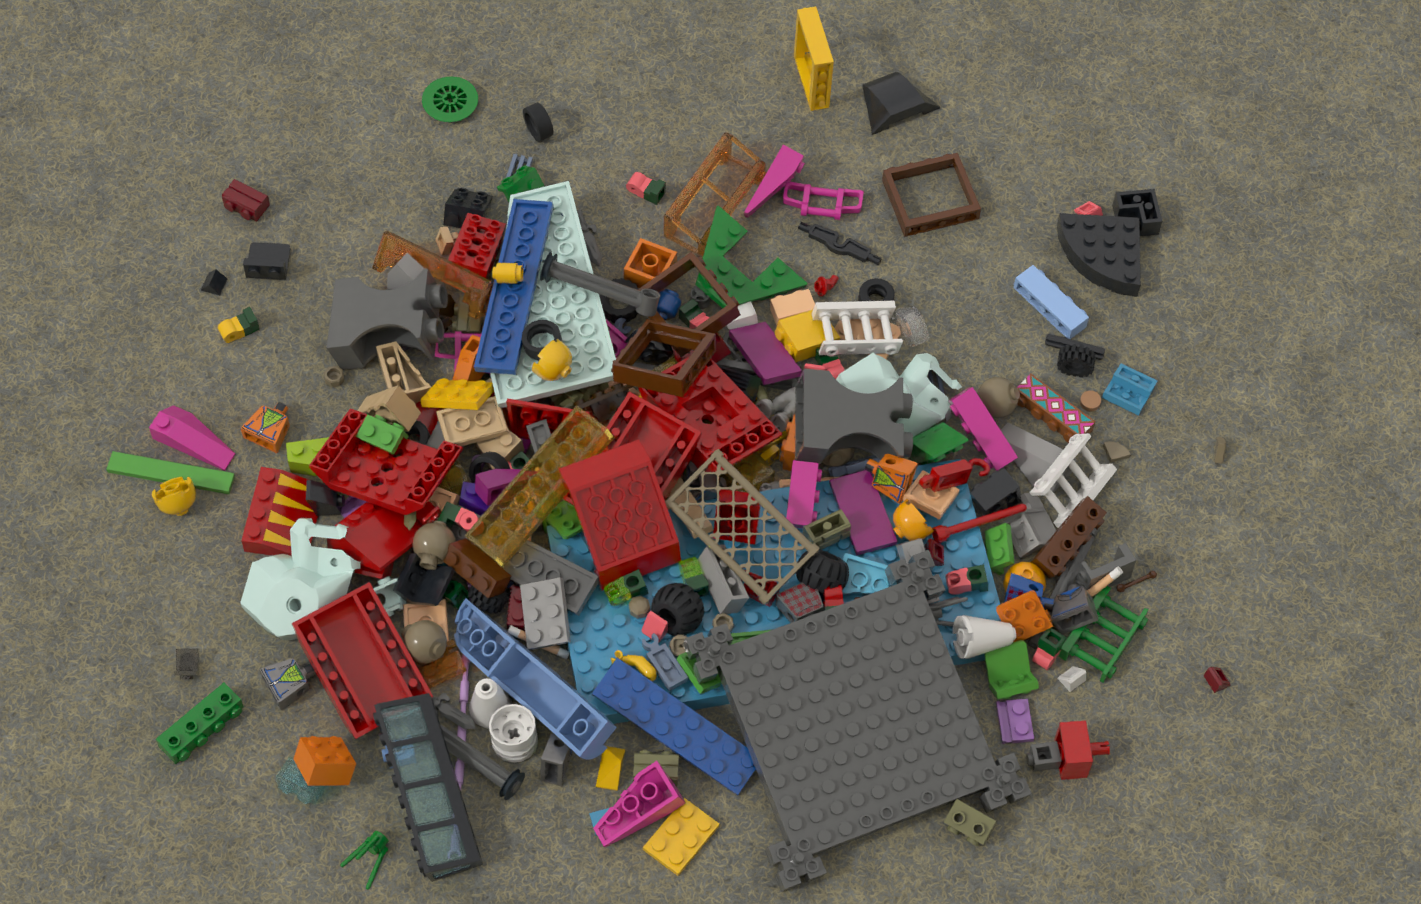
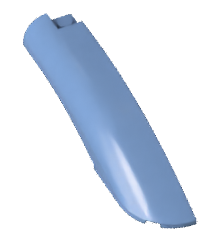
M465 598L455 618L457 628L454 637L459 650L485 675L495 681L522 706L530 710L537 719L579 757L590 760L601 755L607 749L604 743L617 727L533 652L528 650L527 647L507 633L497 622Z

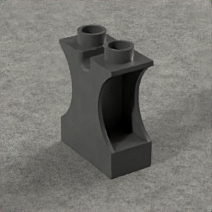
M428 268L423 269L408 284L391 290L371 288L365 285L359 277L335 279L327 350L343 370L364 368L377 355L376 346L395 341L399 346L419 349L430 360H434L436 343L443 342L444 327L439 318L440 308H446L448 303L445 285L443 283L437 284Z
M804 369L795 385V461L813 462L820 465L831 453L847 448L865 450L880 460L885 454L909 458L913 448V435L911 432H904V425L902 423H896L899 418L909 419L912 413V394L903 393V378L899 377L886 390L867 394L855 392L844 387L832 376L830 371Z

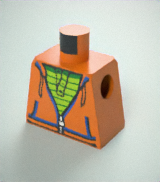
M278 402L274 409L261 406L241 427L243 438L278 453L290 427L289 419L285 415L288 407L281 402Z
M885 454L880 462L869 459L865 470L875 474L872 486L901 504L904 494L912 485L918 463L895 455Z

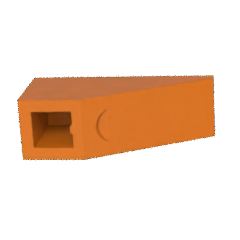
M472 335L460 351L452 380L479 381L485 373L475 372L474 369L480 337Z

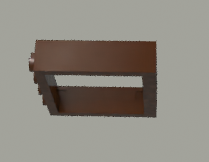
M958 153L945 154L937 158H927L924 161L910 162L903 166L890 167L883 170L882 182L904 237L980 218L981 207ZM954 167L969 205L909 219L894 181Z
M693 252L687 254L638 289L639 291L642 289H652L660 292L695 267L727 305L697 326L695 330L715 334L741 315L738 310L740 304L734 296L729 297L727 294L729 292L723 283L719 284L716 281L717 277L711 269L707 270L704 260L700 256L696 257ZM657 311L655 316H648L650 320L666 323ZM671 345L680 357H683L692 350Z
M647 319L638 328L634 337L630 338L629 343L621 350L617 359L613 361L611 369L613 381L683 397L716 352V334ZM650 341L694 350L676 376L632 366Z

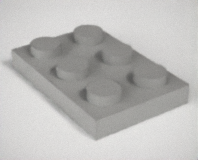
M559 577L520 585L527 649L534 650L571 643L563 578Z

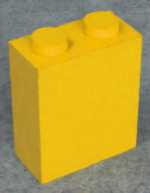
M813 310L778 320L775 336L795 362L815 357L816 349L821 347L823 341H826L822 321L813 320ZM831 324L834 340H839L840 336Z

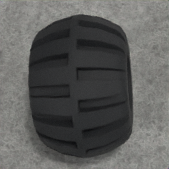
M819 549V552L812 556L796 572V577L800 583L803 582V584L809 585L814 590L817 588L819 593L824 594V589L829 586L832 589L840 584L843 590L848 582L849 567L841 558ZM804 552L797 563H799L809 552Z
M671 583L657 591L652 600L651 611L668 622V634L672 636H685L694 632L702 622L704 604L702 599L699 598V594L694 592L692 587L683 583Z

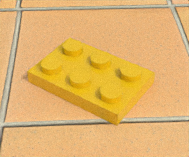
M443 378L437 380L420 399L422 407L478 410L494 392L492 382H485L484 380L467 381L465 379L448 380Z
M685 798L684 801L686 803L673 811L643 846V850L677 876L680 875L720 826L717 821Z

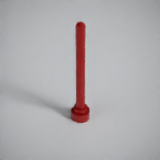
M1022 503L950 527L939 525L932 528L934 531L932 536L936 542L942 543L947 541L950 535L1025 512L1027 506Z

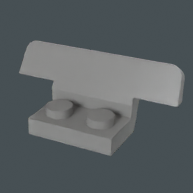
M1030 493L1021 495V500L1027 506V510L1012 515L1002 522L1011 526L1012 543L1019 557L1023 559L1039 548H1042L1056 531L1039 496H1032Z

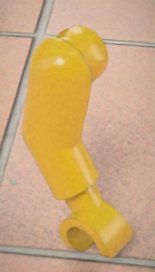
M620 650L614 652L616 658H619L629 666H635L649 680L654 681L656 679V669L645 657L638 655L623 656ZM611 658V663L613 664L616 659Z

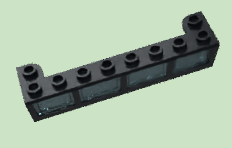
M427 693L375 704L376 712L373 713L376 725L382 731V733H379L382 746H387L388 754H385L388 766H393L395 774L391 775L395 788L399 787L401 795L398 796L401 809H406L407 817H404L408 831L412 830L414 836L410 840L414 852L418 851L420 859L417 860L420 872L423 873L424 877H428L433 882L483 865L430 694Z

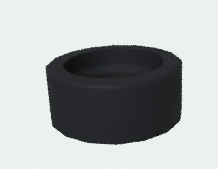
M534 103L523 109L525 124L536 141L540 142L553 136L554 130L551 119L540 103Z
M537 320L525 327L521 339L525 353L530 358L540 360L541 358L538 357V354L544 348L534 347L530 344V340L535 335L549 333L554 336L555 342H557V339L562 341L559 327L554 322Z
M489 451L481 454L471 462L469 477L471 482L475 483L476 474L482 473L481 465L483 462L491 464L495 469H510V466L503 456Z

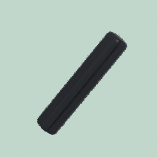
M1052 334L1046 336L1045 345L1061 349L1063 346L1066 347V345L1071 347L1073 344H1076L1077 347L1083 345V348L1088 347L1090 348L1089 351H1094L1096 359L1102 360L1104 357V348Z

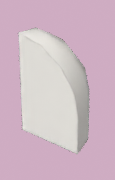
M751 301L738 306L741 315L729 323L727 327L731 330L758 323L757 314Z

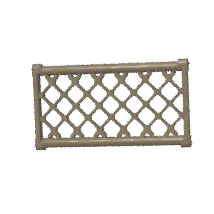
M717 449L671 497L665 500L667 509H671L760 597L759 600L765 605L769 603L772 596L812 556L819 552L820 548L815 543L812 544ZM714 460L718 463L716 472H705V469ZM728 473L734 479L732 486L720 487V475ZM701 475L702 486L690 488L689 486ZM717 475V486L704 487V476ZM744 488L749 493L747 502H735V491ZM690 490L702 491V501L700 503L689 502ZM705 490L717 491V501L715 503L704 502ZM720 490H732V502L721 503L719 501ZM686 491V502L678 505L675 500ZM759 503L765 509L763 516L760 518L750 517V506ZM691 505L702 506L701 518L693 520L687 514ZM706 505L717 506L716 518L704 517V507ZM721 505H732L731 518H721L719 516V507ZM736 505L748 506V516L746 518L735 517ZM774 518L780 524L777 533H767L765 531V522ZM706 520L717 521L716 533L708 535L703 530ZM721 520L732 521L733 530L731 533H720L719 523ZM736 520L748 521V531L746 533L735 532ZM762 520L763 532L751 533L750 521ZM790 534L796 539L792 548L781 547L782 535ZM737 535L748 536L747 548H735V537ZM752 535L763 536L762 548L750 547V537ZM767 535H777L779 537V546L777 548H766L765 538ZM720 536H732V548L724 550L719 546ZM805 548L809 553L797 563L796 552ZM777 550L779 552L778 563H766V551ZM783 550L794 551L793 563L781 562V552ZM736 551L748 552V562L746 564L739 565L734 560ZM751 551H763V563L752 564L750 562ZM752 566H763L762 579L754 580L749 575ZM767 566L779 567V577L777 579L766 578ZM782 566H794L784 578H781ZM767 581L779 582L769 593L764 590Z

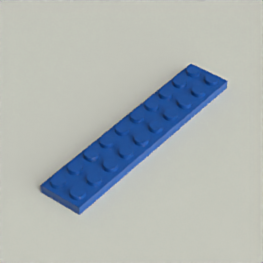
M513 199L498 263H518V265H523V281L517 284L497 283L496 279H494L474 364L475 372L516 375L523 345L521 339L522 332L527 326L554 208L553 202Z

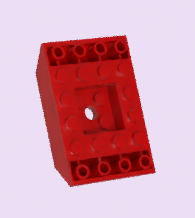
M689 357L661 373L676 376ZM712 359L709 360L683 397L638 387L642 399L702 432L691 459L698 469L717 449L724 454L723 457L735 465L782 437V433ZM702 420H710L712 424H705ZM714 460L705 469V472H716L718 463Z

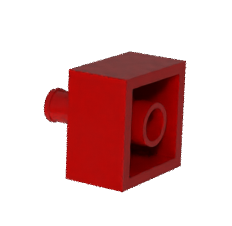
M720 490L719 501L721 503L732 502V490ZM735 491V502H747L749 493ZM759 503L750 506V517H760L761 505ZM721 505L719 507V516L721 518H731L732 505ZM747 505L735 506L736 518H746L748 516ZM715 520V522H714V530H713V533H716V532H717V521H716V520ZM721 520L719 523L720 533H731L733 530L732 521ZM747 520L735 521L736 533H746L748 531ZM759 520L750 521L751 533H758ZM723 535L719 538L721 540L733 541L730 535ZM737 535L735 542L748 543V536ZM757 535L750 537V544L756 543Z
M1086 720L1059 723L1054 740L1057 741L1062 761L1059 767L1061 780L1087 778L1093 763L1092 756L1109 755L1110 746H1107L1109 742L1090 743Z

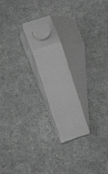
M1007 423L1001 429V432L1018 456L1014 462L1034 488L1035 482L1042 478L1063 449ZM1067 467L1062 473L1065 479L1072 473L1071 469ZM1056 481L1050 489L1054 493L1060 485Z

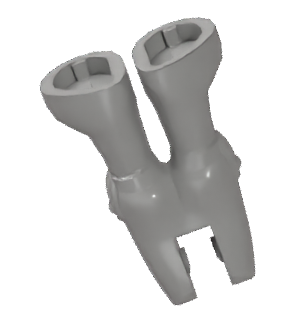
M795 387L775 397L773 402L769 399H762L756 404L759 410L770 419L780 432L786 430L788 421L793 420L795 415Z

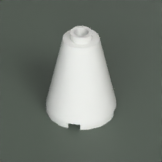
M967 615L957 616L954 621L953 634H957V641H953L959 658L968 659L1009 646L1016 639V630L1010 623Z
M482 679L475 687L469 705L470 715L476 724L489 729V722L495 711L505 705L513 704L509 694L495 681Z

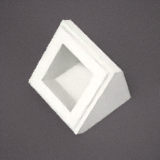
M1073 666L1060 675L1058 680L1071 692L1086 681V670Z

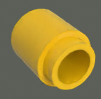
M497 263L496 267H493V279H496L497 283L517 284L522 282L524 276L523 265H518V263Z

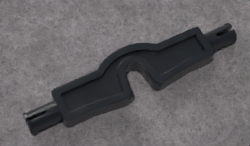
M802 221L799 224L798 229L808 233L809 238L824 244L835 254L849 255L864 263L868 260L876 265H879L882 259L871 254L870 248L851 238L846 239L843 244H837L839 234L836 231L824 228L818 224L810 226Z

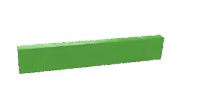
M112 451L107 466L108 473L163 483L177 477H182L183 480H187V477H190L196 489L230 494L235 474L114 451Z

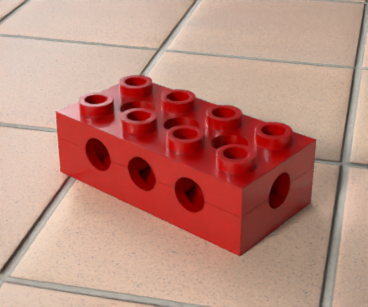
M467 213L448 258L444 279L484 290L501 247L506 224Z

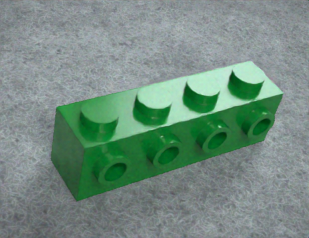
M223 682L156 738L158 747L175 764L179 761L187 760L191 755V751L197 746L202 747L208 741L210 735L214 732H220L228 720L231 718L235 719L241 714L244 708L242 700Z

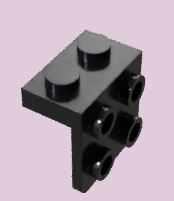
M466 188L454 189L445 203L443 225L462 228L467 213L485 218V211L492 202L493 196L482 191H468Z
M251 243L249 256L244 258L243 261L246 278L286 280L291 250L290 245Z
M411 553L393 591L409 604L437 606L442 600L455 570L451 566L437 565L436 570L425 569L419 565L420 557L417 554Z

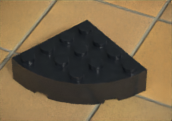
M1059 213L1057 222L1058 239L1072 266L1082 276L1099 287L1102 286L1117 294L1137 297L1141 285L1139 218Z

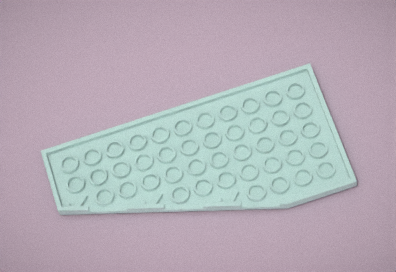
M569 181L510 195L507 216L509 219L513 199L553 202L554 208L527 325L537 320L554 322L559 327L562 342L569 348L572 354V364L570 366L572 370L566 378L561 377L556 381L543 380L532 372L533 363L538 364L539 360L530 358L525 353L522 345L516 375L490 373L497 404L501 408L507 407V398L528 402L613 381L611 369L616 357L599 294L553 277L547 283L545 279L540 280L542 266L550 252H552V256L558 255L557 262L593 274ZM540 333L530 340V344L534 347H545L554 340V336L549 333Z

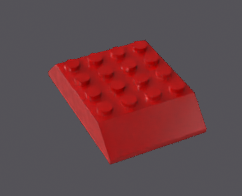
M629 391L587 458L639 439L651 460L664 500H666L691 461L702 432ZM566 490L562 499L573 505L570 493Z
M370 582L292 623L304 653L341 720L355 739L379 727L376 725L373 713L376 712L375 704L427 693L433 697ZM410 703L397 707L394 706L392 708H384L383 711L389 712L410 705ZM405 712L387 717V719L390 721Z

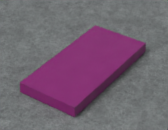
M766 322L729 330V337L757 376L762 378L761 381L764 385L801 376L802 370L783 344L776 338Z
M866 470L829 481L839 510L841 509L851 524L849 537L856 556L897 545L895 533L879 492L872 486V474Z

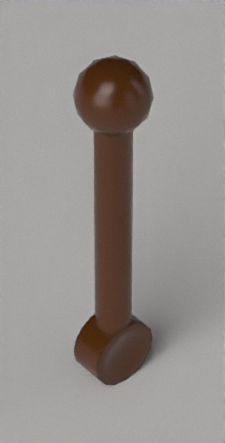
M1152 570L1147 575L1127 584H1118L1117 591L1124 592L1126 588L1149 578L1154 579L1157 573Z

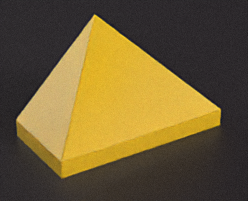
M606 746L607 749L602 753L596 787L618 791L626 749Z

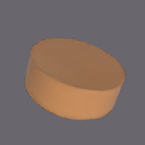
M1090 390L1081 395L1080 405L1084 410L1091 412L1096 411L1100 407L1101 397L1097 392Z

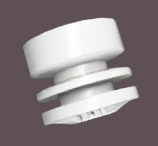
M517 704L505 705L497 709L489 722L492 746L496 755L502 760L511 763L522 762L530 758L538 745L535 718L531 711Z

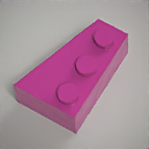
M793 460L786 518L796 528L803 529L804 526L817 520V511H813L814 503L819 502L820 490H816V482H821L822 470L818 469L819 463Z

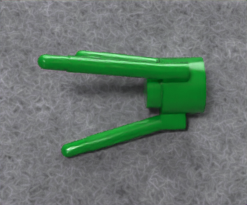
M374 831L363 844L340 864L341 867H344L355 857L356 860H359L367 851L374 855L379 853L366 885L367 890L370 889L382 859L388 851L386 844L389 842L387 837L379 831Z

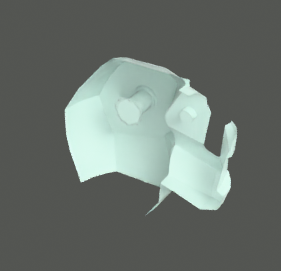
M873 352L840 373L836 378L841 385L852 391L870 394L886 390L899 377H902L903 393L912 394L913 406L910 418H899L896 423H902L904 425V432H911L913 436L929 429L945 417L946 421L951 418L948 397L927 378L929 370L935 371L952 389L958 390L962 388L957 380H952L940 368L937 359L928 353L916 354L899 376L888 360Z
M299 518L290 529L292 556L279 554L252 562L241 599V606L244 611L265 630L280 639L287 641L298 639L292 623L346 595L353 570L360 569V562L346 555L343 550L312 547L309 539L311 537L341 539L345 537L348 527L342 524L337 526L314 524L312 518Z

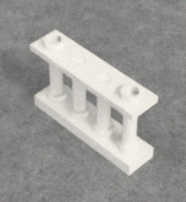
M895 301L816 302L812 311L813 320L822 321L826 340L822 342L819 355L871 354L873 352L875 354L886 353L891 355L898 353L903 340L893 339L889 321L896 308ZM850 319H860L862 321L865 340L853 339ZM869 319L881 320L885 339H873ZM830 320L842 321L845 340H834Z
M1089 433L1073 435L1068 445L1042 478L1035 482L1034 488L1030 491L1032 496L1045 495L1059 514L1053 522L1057 528H1059L1083 498L1089 496L1094 500L1117 470L1113 464H1099L1085 446L1091 438ZM1079 452L1093 468V473L1089 478L1073 460ZM1067 467L1071 469L1082 483L1077 493L1062 475ZM1056 481L1070 498V502L1066 507L1063 506L1050 489Z

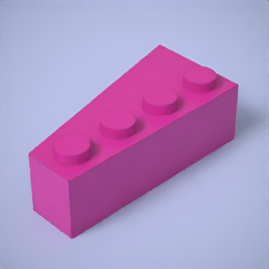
M968 387L948 400L953 414L956 417L959 416L963 422L961 423L962 428L967 434H971L974 439L972 441L978 452H983L986 457L983 460L989 464L990 469L994 468L997 471L1018 458L973 387Z

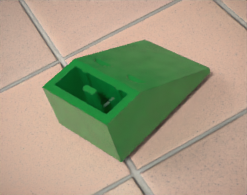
M944 422L939 423L913 436V448L909 458L911 461L921 465L930 464L934 461L937 462L945 458L947 454L964 448L963 443L969 440Z

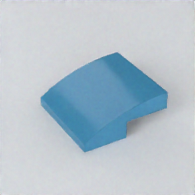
M1121 363L1105 389L1102 398L1139 416L1158 381Z

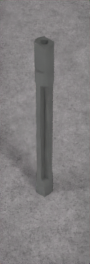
M1094 528L1090 533L1092 535L1091 539L1085 545L1081 544L1077 549L1079 554L1072 561H1067L1065 565L1067 568L1060 575L1049 597L1054 599V603L1056 596L1068 591V587L1073 584L1080 563L1085 560L1098 533V529ZM1046 631L1031 636L1027 644L1037 650L1038 641Z

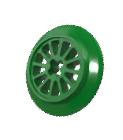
M454 76L442 77L433 81L426 87L422 95L424 110L429 116L442 122H456L465 119L473 113L478 104V93L475 87L469 81Z

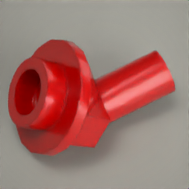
M832 275L830 279L819 277L814 284L815 292L819 296H824L838 282V276Z

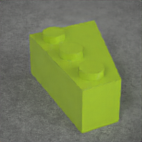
M329 437L286 443L290 472L317 476L309 468V465Z

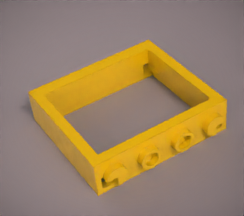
M805 7L797 10L794 59L810 111L829 108L834 61L817 7Z

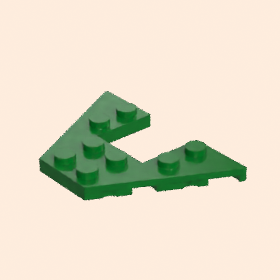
M719 205L716 207L702 259L706 264L705 268L707 270L711 269L716 275V281L719 284L723 283L730 298L734 296L741 305L750 301H762L772 298L777 294H786L788 291L807 286L808 283L778 257L753 282L724 258L748 231ZM698 273L695 285L721 308L726 307L727 305L704 277Z

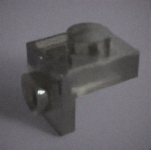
M199 648L176 649V671H174V675H180V680L193 679V675H199Z

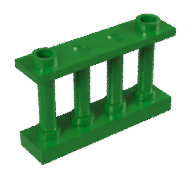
M1108 586L1098 592L1093 599L1098 621L1092 624L1097 623L1124 639L1120 647L1117 648L1091 633L1090 629H1088L1090 624H1087L1071 632L1058 656L1066 661L1069 655L1072 657L1075 655L1102 671L1103 673L1100 678L1102 683H1104L1107 677L1109 679L1113 677L1117 670L1115 664L1138 629L1143 630L1149 620L1146 618L1147 608H1144L1140 616L1112 601L1109 596L1111 588ZM1101 607H1107L1135 624L1128 632L1100 616L1099 610ZM1082 639L1084 641L1086 639L1113 655L1108 665L1081 650L1079 645H1077L1079 640Z

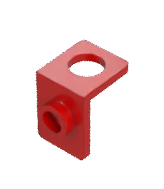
M428 501L424 508L416 511V519L422 525L434 523V521L438 520L442 511L438 506L435 507Z

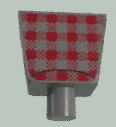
M803 582L776 594V606L790 623L824 611L818 589H811L809 585L806 586Z

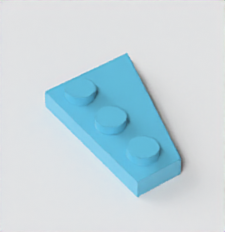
M845 553L843 560L849 567V578L842 590L843 595L872 594L891 587L885 573L888 565Z

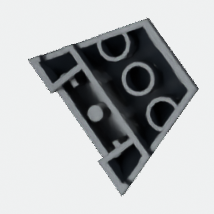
M897 71L862 85L872 135L889 129V125L921 112L925 115L940 109V106Z

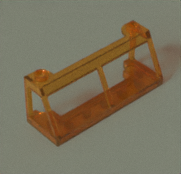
M725 131L665 213L664 237L703 257L711 225L702 238H698L680 223L681 215L703 185L707 184L727 201L722 209L731 216L752 185L762 182L767 173L765 172L766 163L732 134ZM732 141L756 161L753 166L731 155ZM729 160L750 170L731 197H728L708 180L718 165L722 166ZM678 227L698 243V249L673 237Z
M383 232L372 269L381 273L388 266L393 268L408 253L422 267L428 268L434 278L465 293L462 302L467 303L469 306L468 316L479 319L486 315L488 308L483 310L484 304L487 306L489 304L493 287L492 281L392 232Z

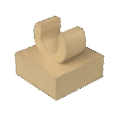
M440 227L436 237L441 255L450 253L459 235L458 232L450 233L448 227Z

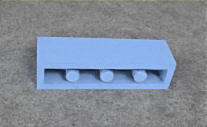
M1032 265L1015 278L1013 288L1067 339L1073 338L1087 327L1089 319L1087 313L1077 307L1069 296L1060 291L1059 287L1051 282L1043 271Z

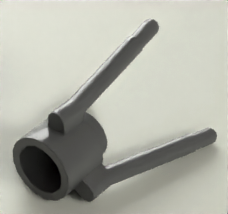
M954 597L929 604L937 625L953 627L954 622L938 620V618H942L941 608L965 602L968 598Z

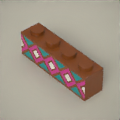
M1031 373L1017 387L1020 393L1017 405L1027 408L1031 411L1034 418L1043 420L1047 423L1050 430L1057 431L1063 435L1066 442L1069 443L1070 438L1075 434H1090L1093 431L1096 421Z

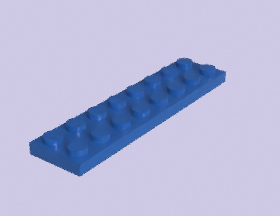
M616 658L592 693L601 702L737 796L756 769L746 746L619 658Z

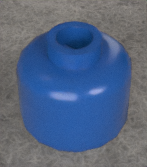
M669 289L658 292L660 293L657 312L665 321L667 318H675L681 305L679 294Z

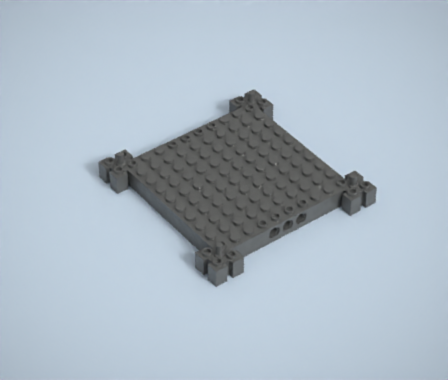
M929 550L913 555L908 562L909 564L906 563L905 558L889 564L885 569V573L891 587L732 645L733 638L727 623L710 629L706 638H704L701 632L684 640L683 646L689 660L696 658L697 661L693 666V671L698 684L713 680L717 674L719 675L784 838V841L770 845L765 849L770 866L778 865L780 870L775 875L781 892L799 886L802 883L800 880L802 877L808 883L826 874L820 856L813 858V856L955 802L956 799L961 800L984 791L979 799L985 812L989 813L1005 806L1007 798L1010 804L1032 794L1025 777L1021 779L1017 777L1016 773L1021 767L1015 753L994 761L927 602L941 596L945 591L940 575L936 574L933 576L931 573L935 564Z

